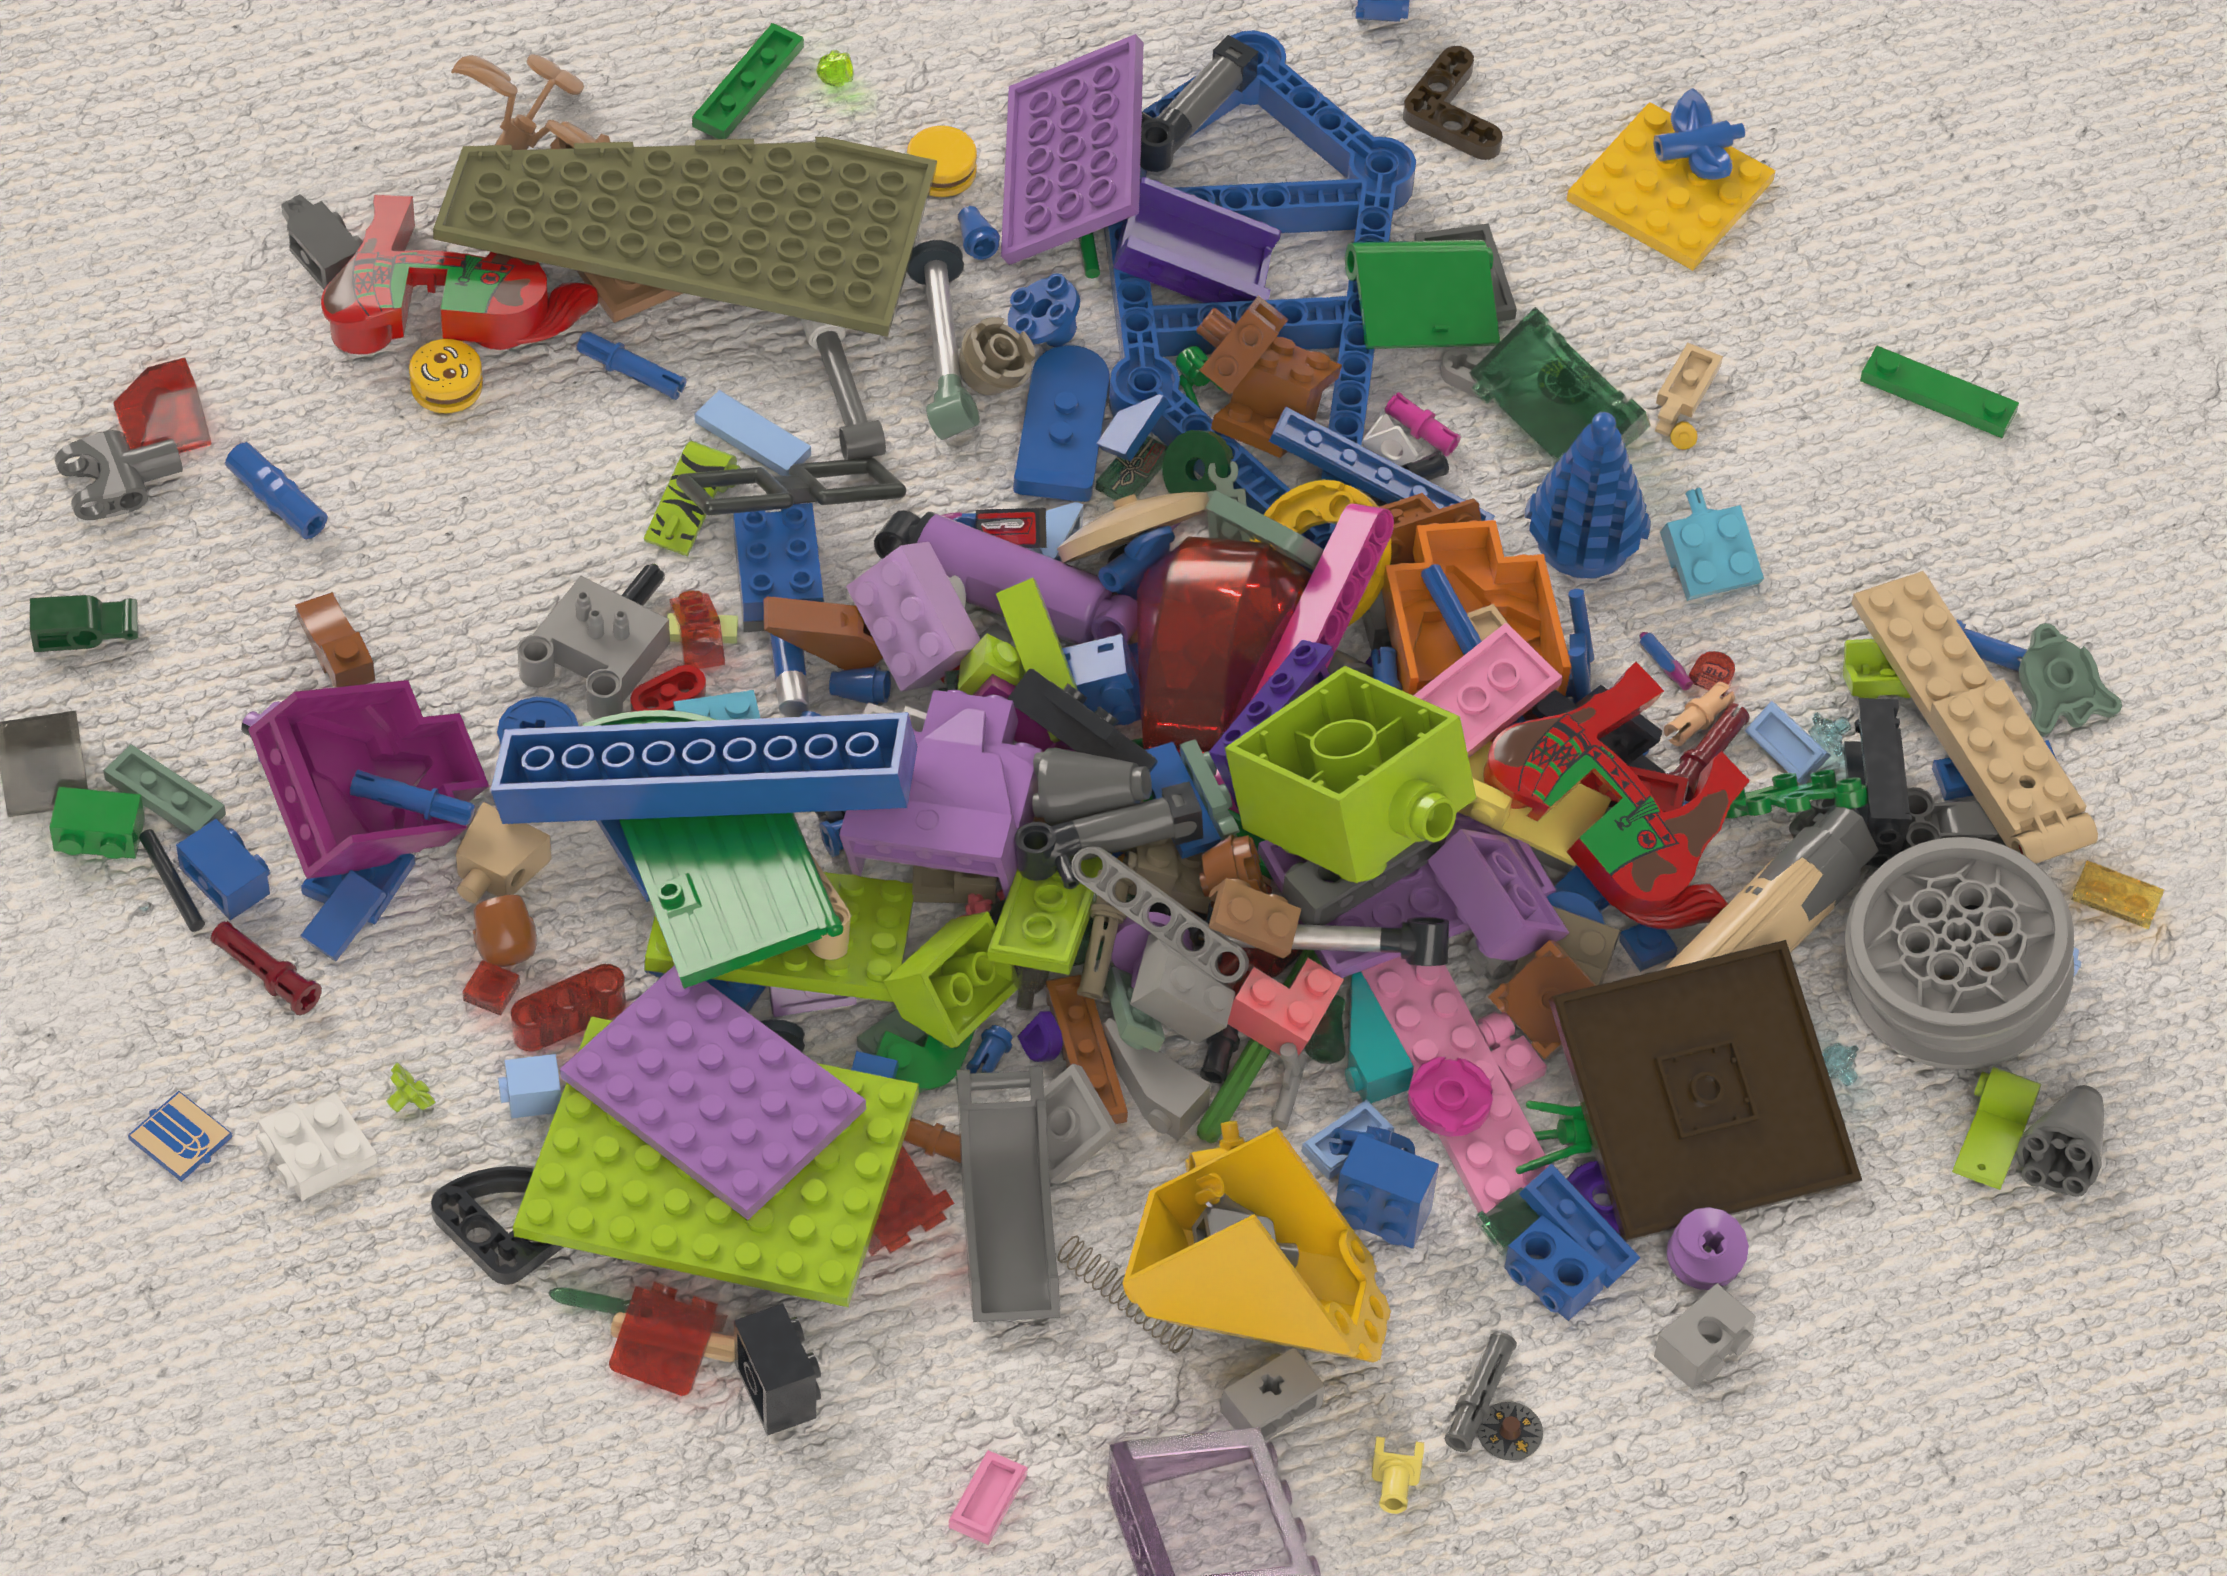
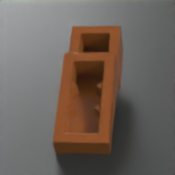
M333 592L295 604L298 620L323 672L328 673L334 688L364 685L376 681L372 657L360 633L355 632Z

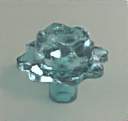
M1816 712L1812 718L1814 726L1808 730V733L1827 752L1832 751L1836 756H1841L1843 752L1842 735L1852 729L1849 721L1845 716L1833 721L1829 718H1823Z
M1836 1042L1833 1046L1825 1048L1822 1054L1830 1079L1839 1078L1846 1087L1858 1079V1074L1852 1068L1854 1059L1857 1056L1856 1052L1859 1050L1857 1045L1844 1047L1841 1043Z

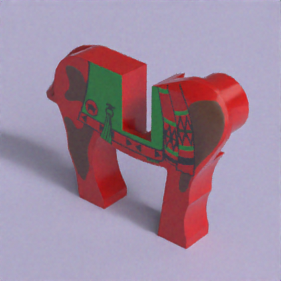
M374 195V219L366 229L362 245L352 259L326 286L321 297L322 313L330 322L333 343L344 352L358 355L375 353L385 348L391 340L404 337L413 287L417 285H427L428 293H436L437 286H445L440 309L443 339L476 342L483 347L495 350L510 349L521 344L538 342L554 337L569 329L581 316L598 304V290L587 283H562L554 288L548 298L547 277L539 262L494 252H490L486 257L447 251H405L415 228L413 196Z
M1636 661L1624 672L1611 689L1596 694L1583 706L1564 714L1514 724L1503 730L1495 738L1489 749L1488 760L1483 773L1484 783L1511 797V808H1532L1527 817L1538 822L1591 773H1594L1603 782L1598 790L1603 795L1610 790L1620 801L1581 835L1566 851L1567 854L1612 906L1641 925L1655 929L1675 930L1696 924L1710 923L1728 905V902L1711 884L1689 885V883L1695 876L1698 862L1706 846L1721 830L1731 803L1750 780L1721 751L1700 772L1695 793L1689 803L1668 812L1661 810L1650 791L1638 776L1612 750L1599 741L1605 735L1651 707L1664 692L1657 682Z

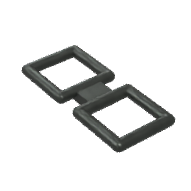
M872 457L794 464L789 469L790 476L773 477L764 468L754 467L685 473L679 475L676 480L677 486L706 515L788 509L793 504L818 502L820 505L899 499L903 498L907 492L905 485ZM868 473L879 484L826 489L816 478ZM757 483L767 494L713 499L703 488Z

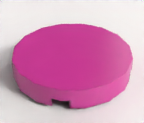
M1437 1057L1422 1064L1412 1076L1407 1096L1410 1111L1418 1123L1433 1133L1448 1137L1467 1135L1479 1129L1489 1117L1493 1101L1491 1081L1483 1070L1469 1060L1458 1057L1457 1060H1445L1446 1057Z

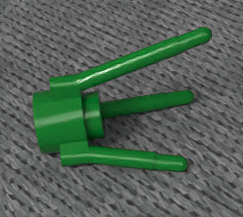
M1192 346L1179 354L1176 359V367L1181 373L1180 385L1184 389L1186 396L1200 408L1192 388L1193 385L1201 387L1211 381L1219 390L1223 391V389L1199 371L1208 357L1199 347Z
M1531 1100L1526 1102L1528 1109L1566 1115L1564 1119L1558 1121L1557 1129L1535 1131L1533 1133L1538 1141L1558 1139L1562 1145H1567L1568 1147L1516 1167L1517 1174L1533 1171L1567 1157L1592 1151L1591 1146L1593 1144L1581 1106L1570 1107Z

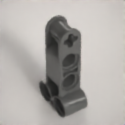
M1916 787L1907 788L1912 820L1901 852L1920 843L1952 837L1978 838L2006 846L1978 801L1935 803L1928 791Z

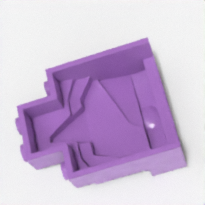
M933 690L922 732H917L913 729L918 748L908 807L846 810L839 836L852 874L861 877L867 858L999 877L1004 896H1008L1018 868L1015 834L1020 827L1033 822L1035 816L1032 800L1033 795L1038 793V777L1034 772L1033 759L1037 752H1042V749L1027 743L1012 745L1018 725V718L1012 700H1007L998 695H989L987 697L968 695L960 690H948L947 692Z

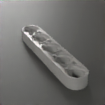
M1086 847L1074 855L1071 869L1074 877L1080 883L1211 977L1222 983H1231L1241 979L1246 974L1249 967V959L1246 952L1240 946L1220 932L1208 928L1209 924L1110 853L1099 847ZM1087 854L1098 855L1102 860L1103 869L1098 877L1090 878L1082 872L1081 861ZM1122 878H1129L1136 884L1137 894L1130 902L1119 900L1115 894L1116 883ZM1157 902L1166 904L1171 911V919L1163 927L1154 925L1149 918V910ZM1190 927H1197L1204 932L1205 944L1199 951H1191L1184 945L1183 935ZM1225 951L1234 953L1240 961L1238 971L1232 976L1222 974L1217 966L1219 956Z

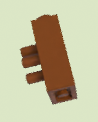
M1259 295L1236 324L1219 310L1213 308L1196 329L1199 335L1216 347L1199 371L1230 395L1278 336V332L1289 319Z

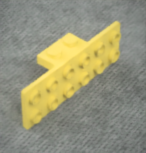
M1489 741L1469 757L1477 799L1458 812L1514 839L1529 844V846L1561 861L1576 866L1577 864L1566 851L1581 835L1605 815L1610 806V797L1579 784L1537 822L1527 817L1532 808H1511V797L1484 783V767L1488 760V753L1492 742Z

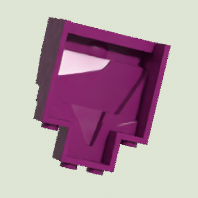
M409 680L295 691L248 729L306 879L349 873L350 870L359 871L390 864L401 854L417 853L425 848L444 846L467 829L466 825H460L436 817H432L429 821L424 819V815L350 795L352 779L355 777L357 769L429 791L437 788L441 795L470 802L489 787L461 714L454 713L423 717Z

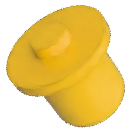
M1681 421L1672 429L1670 439L1676 448L1686 450L1696 444L1698 434L1689 422Z

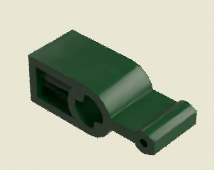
M90 595L30 598V635L33 651L48 652L90 649L100 645L103 639L139 638L137 599L127 598L117 602H101L97 597Z

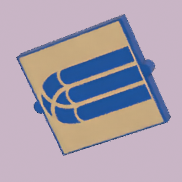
M180 1091L174 1094L157 1110H150V1116L128 1134V1139L180 1182L186 1179L203 1163H210L211 1156L232 1138V1133Z

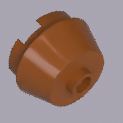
M1231 834L1202 854L1204 872L1199 873V879L1205 897H1208L1210 891L1226 878L1243 880L1251 888L1268 894L1267 884H1263L1259 866L1261 860L1252 837L1249 838V835L1235 838Z

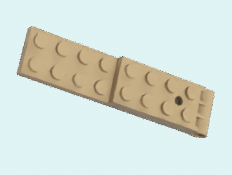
M1921 571L1854 593L1851 602L1852 606L2006 846L2016 850L2037 864L2095 844L2098 840V831L2092 817L2085 812L2086 804L2005 680L1995 681L1925 572Z

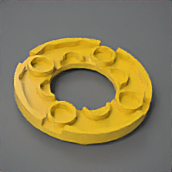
M1318 480L1291 489L1277 499L1266 510L1264 516L1301 535L1315 525L1324 523L1337 525L1342 512L1349 504L1378 507V505L1370 497L1354 487L1334 480ZM1391 538L1348 626L1360 619L1371 607L1384 585L1385 565H1390ZM1250 539L1245 557V582L1249 597L1262 618L1284 632L1302 596L1293 589L1288 578L1287 561L1289 557L1257 539L1255 541Z

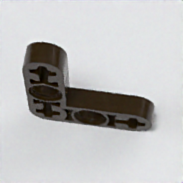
M1448 47L1439 55L1406 97L1403 107V120L1410 127L1477 159H1493L1501 151L1503 135L1500 128L1450 104L1472 75L1474 55L1466 47ZM1450 65L1455 66L1452 73H1450ZM1441 83L1447 86L1448 89L1437 92L1432 90L1429 85ZM1424 101H1426L1427 109L1421 110V108L1424 106ZM1454 121L1459 123L1462 128L1449 130L1443 124Z

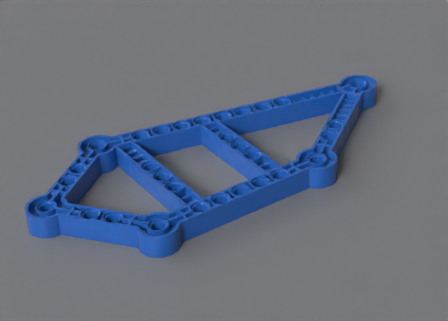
M1255 30L1241 31L1231 35V37L1259 51L1257 77L1242 93L1235 90L1189 138L1240 104L1259 105L1347 179L1175 187L1174 189L1195 195L1200 199L1223 208H1228L1233 212L1256 221L1264 222L1271 227L1281 230V233L1356 230L1354 242H1389L1393 211L1407 204L1413 193L1416 159L1412 150L1396 139L1374 137L1286 65L1285 48L1277 38L1268 33ZM1196 76L1142 112L1152 118H1156ZM1140 167L1141 179L1147 176V170ZM1123 220L1104 227L1120 352V361L1111 372L1109 408L1112 416L1115 417L1117 412L1156 395H1163L1170 404L1151 432L1166 446H1169L1178 435L1190 430L1212 431L1221 436L1232 450L1234 459H1231V461H1235L1238 466V476L1233 483V489L1245 488L1246 506L1264 515L1266 510L1277 499L1291 489L1235 439L1211 429L1213 419L1179 390L1180 376L1178 371L1168 359L1163 358L1179 356L1183 350L1192 346L1199 347L1205 355L1212 354L1216 347L1199 335L1196 329L1213 308L1219 310L1236 324L1253 301L1153 306L1149 281L1113 268ZM1349 280L1347 296L1265 300L1289 319L1278 332L1277 337L1290 339L1295 343V346L1305 350L1339 348L1337 363L1341 364L1342 367L1339 378L1334 384L1328 429L1362 446L1375 349H1366L1357 281ZM1198 459L1194 465V471L1203 477L1205 466L1202 460ZM1322 470L1321 480L1339 481L1356 488L1354 485ZM1330 523L1315 525L1301 535L1324 550L1336 525ZM1293 560V577L1298 585L1305 590L1314 571Z

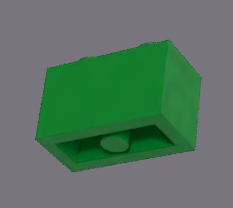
M59 787L49 826L53 850L69 855L90 854L101 855L110 859H136L140 843L139 836L142 833L145 821L141 794Z

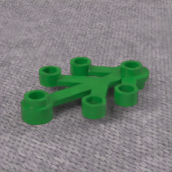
M1834 770L1814 772L1810 774L1811 783L1798 786L1796 773L1779 774L1772 777L1773 786L1746 793L1744 788L1731 803L1725 818L1767 814L1772 811L1771 805L1786 809L1789 813L1802 812L1811 808L1810 800L1831 798L1835 799L1836 807L1858 808L1867 804L1866 785L1861 784L1860 778H1846L1836 782Z

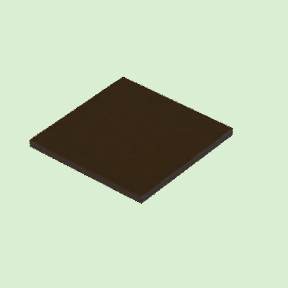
M1786 940L1555 995L1548 1000L1620 1235L1625 1242L1673 1231L1683 1217L1695 1209L1710 1207L1723 1210L1732 1216L1858 1184L1862 1181Z

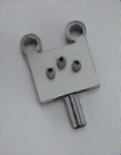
M656 564L644 566L622 595L580 576L533 635L524 637L519 642L517 654L521 681L533 688L548 685L555 676L556 663L586 678L587 711L593 719L622 713L623 702L670 644L669 619L644 607L645 603L664 581L665 573Z

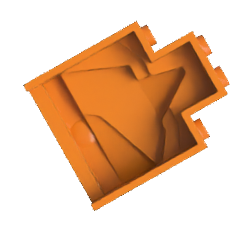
M1496 520L1417 525L1413 546L1415 563L1385 565L1384 585L1382 587L1386 609L1385 618L1392 648L1397 651L1398 681L1402 683V690L1408 694L1415 695L1464 656L1421 577V572L1424 569L1438 564L1441 566L1465 612L1470 613L1494 604L1511 628L1562 676L1561 685L1556 690L1566 696L1571 663L1544 554H1521L1504 557ZM1532 708L1523 714L1525 720L1539 719L1533 714Z

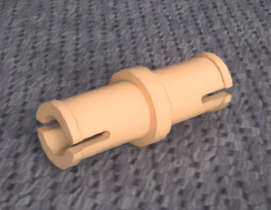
M1717 682L1702 697L1689 701L1685 705L1684 712L1664 726L1666 737L1679 730L1669 740L1670 743L1675 746H1682L1698 730H1704L1714 723V717L1735 701L1733 691L1724 698L1720 697L1730 687L1723 682Z

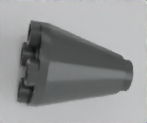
M1047 748L1045 752H1037L1034 755L1033 767L1038 777V793L1033 795V811L1037 818L1044 817L1046 824L1049 826L1138 804L1141 800H1147L1151 796L1152 781L1149 769L1146 766L1139 767L1137 763L1060 748Z
M2080 1085L2070 1090L2023 1133L2017 1147L2018 1162L2023 1169L2021 1176L2027 1184L2034 1187L2041 1186L2055 1193H2066L2079 1197L2083 1196L2088 1188L2095 1183L2102 1166L2104 1130L2103 1097L2095 1088Z

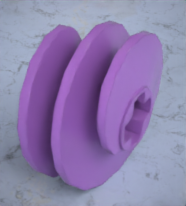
M1710 1207L1695 1209L1683 1217L1668 1240L1667 1261L1672 1272L1684 1284L1699 1290H1710L1717 1283L1724 1287L1736 1278L1747 1261L1749 1245L1746 1233L1739 1222L1723 1210ZM1706 1246L1712 1249L1710 1253L1704 1250Z

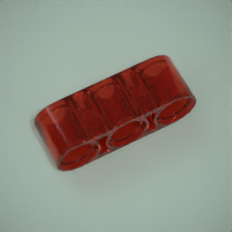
M613 964L597 965L521 998L511 1008V1026L514 1043L524 1051L533 1052L541 1050L586 1030L591 1017L606 1020L616 1017L622 1013L626 1005L623 971ZM603 990H612L609 992H601ZM571 1006L574 1008L566 1009L564 1007ZM528 1023H536L534 1025H525Z

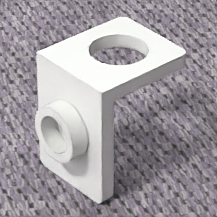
M1383 414L1377 419L1362 440L1368 450L1399 466L1415 461L1418 457V453L1402 428L1394 426L1387 414ZM1403 449V454L1401 456H1398L1400 451Z

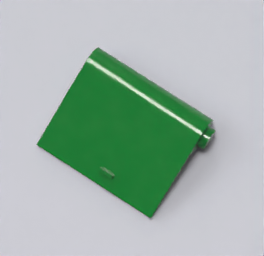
M1483 240L1349 243L1345 252V270L1350 281H1357L1366 349L1498 346L1500 344V336L1491 277L1493 266L1492 249L1487 247Z

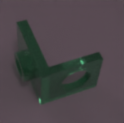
M1522 1187L1486 1214L1481 1211L1476 1216L1475 1223L1501 1256L1507 1253L1508 1245L1540 1218L1519 1195L1523 1190Z

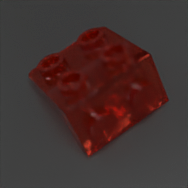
M903 1145L869 1243L868 1251L871 1256L885 1248L889 1254L894 1253L910 1243L912 1240L908 1234L921 1226L925 1233L947 1220L944 1212L955 1204L946 1189L935 1196L933 1195Z
M653 1281L652 1287L635 1286L609 1361V1366L614 1372L680 1396L689 1395L693 1389L712 1332H723L728 1315L716 1311L718 1303L694 1295L692 1302L676 1297L677 1288L658 1281Z

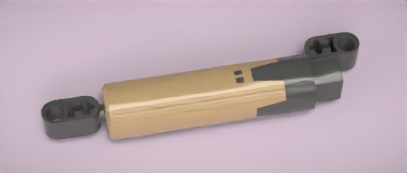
M1834 798L1813 800L1810 803L1811 808L1802 811L1789 825V831L1793 840L1664 969L1783 940L1787 941L1791 953L1857 885L1861 877L1860 869L1879 851L1857 808L1836 807Z

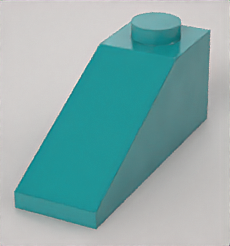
M1360 971L1352 974L1348 1063L1345 1069V1078L1353 1093L1358 1092L1363 1102L1368 1100L1372 1104L1408 1091L1414 1065Z

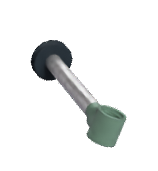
M930 240L920 243L913 248L907 273L918 284L926 285L938 390L934 394V402L927 405L926 413L934 433L941 440H945L979 425L980 416L972 396L961 386L949 283L958 278L963 271V253L958 246L951 242Z

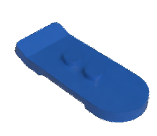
M1075 345L1059 346L1046 351L1035 362L1031 375L1014 474V493L1079 502L1091 500L1099 452L1097 442L1101 438L1110 378L1107 364L1094 351Z

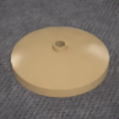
M1183 492L1160 495L1138 501L1135 494L1118 499L1113 502L1114 510L1088 523L1057 548L1061 561L1068 563L1128 543L1135 536L1146 530L1160 526H1173L1208 511L1205 507L1209 501V496L1205 492Z

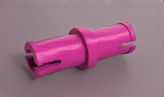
M1400 392L1396 393V396L1394 395L1385 407V413L1409 428L1410 435L1416 439H1424L1445 456H1449L1461 440L1459 434L1454 433L1435 419V413L1429 409L1422 410Z

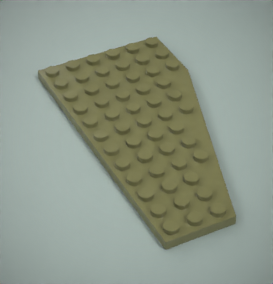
M815 137V142L754 144V138L695 140V145L634 147L633 142L574 143V148L533 150H512V145L463 146L433 228V239L888 337L936 173L937 160L830 137Z

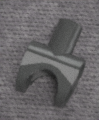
M109 430L79 439L61 448L55 456V464L60 474L64 476H86L96 479L92 484L87 485L86 489L75 494L71 500V506L75 515L83 520L110 518L138 510L146 504L149 497L144 482L183 472L182 462L174 439L171 438L131 450L126 436L118 430ZM80 456L76 461L72 463H65L68 459L72 457ZM96 501L93 506L82 507L85 503Z

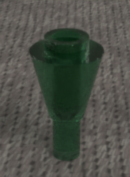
M1339 995L1334 996L1326 1010V1014L1323 1015L1310 1040L1304 1047L1310 1058L1322 1064L1337 1063L1344 1058L1346 1053L1342 1020L1346 1001Z

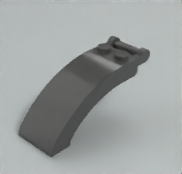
M1029 1066V1071L970 1074L969 1069L956 1070L964 1225L973 1322L1061 1318L1059 1276L1051 1206L1042 1066ZM1030 1088L1031 1101L973 1104L971 1101V1091Z

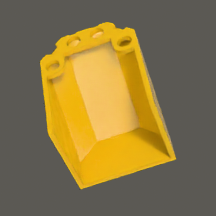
M1278 1126L1149 1191L1122 1283L1128 1299L1132 1303L1138 1304L1147 1317L1179 1326L1374 1363L1381 1359V1348L1385 1341L1387 1321L1391 1313L1386 1296L1379 1290L1375 1282V1273L1378 1271L1373 1256ZM1210 1173H1216L1224 1183V1193L1234 1202L1255 1214L1194 1244L1192 1226L1204 1209L1208 1207L1206 1203L1200 1205L1195 1200L1196 1193L1202 1191V1188L1196 1184V1179ZM1257 1216L1267 1217L1273 1222L1276 1242ZM1277 1243H1296L1299 1252L1296 1268H1294Z

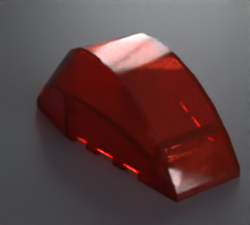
M1188 536L1145 572L1137 590L1138 666L1144 749H1151L1173 742L1177 751L1180 752V744L1196 739L1202 753L1209 752L1250 703L1312 576L1278 547L1265 542Z

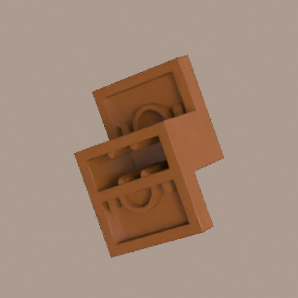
M1276 337L1234 389L1231 402L1214 415L1211 429L1281 458L1288 451L1269 442V439L1285 407H1288L1315 421L1322 392L1339 378L1342 365L1330 360L1324 353L1310 352L1295 346V343L1290 339Z

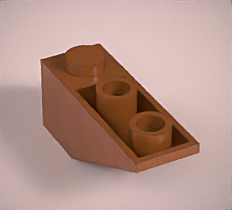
M769 596L763 599L764 630L844 670L873 667L883 659L857 606Z

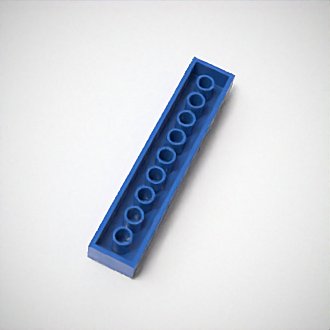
M908 712L505 729L490 791L502 824L907 808L918 746Z

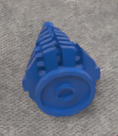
M1600 412L1593 417L1592 424L1583 429L1577 436V439L1570 445L1567 453L1562 455L1542 480L1541 484L1537 486L1536 494L1533 493L1525 508V518L1531 519L1529 531L1537 541L1541 554H1544L1545 561L1560 573L1575 578L1596 579L1612 574L1625 563L1629 556L1639 550L1640 540H1648L1651 520L1649 514L1646 513L1647 505L1644 502V496L1639 488L1632 464L1629 463V455L1625 448V443L1619 430L1616 428V420L1610 413Z

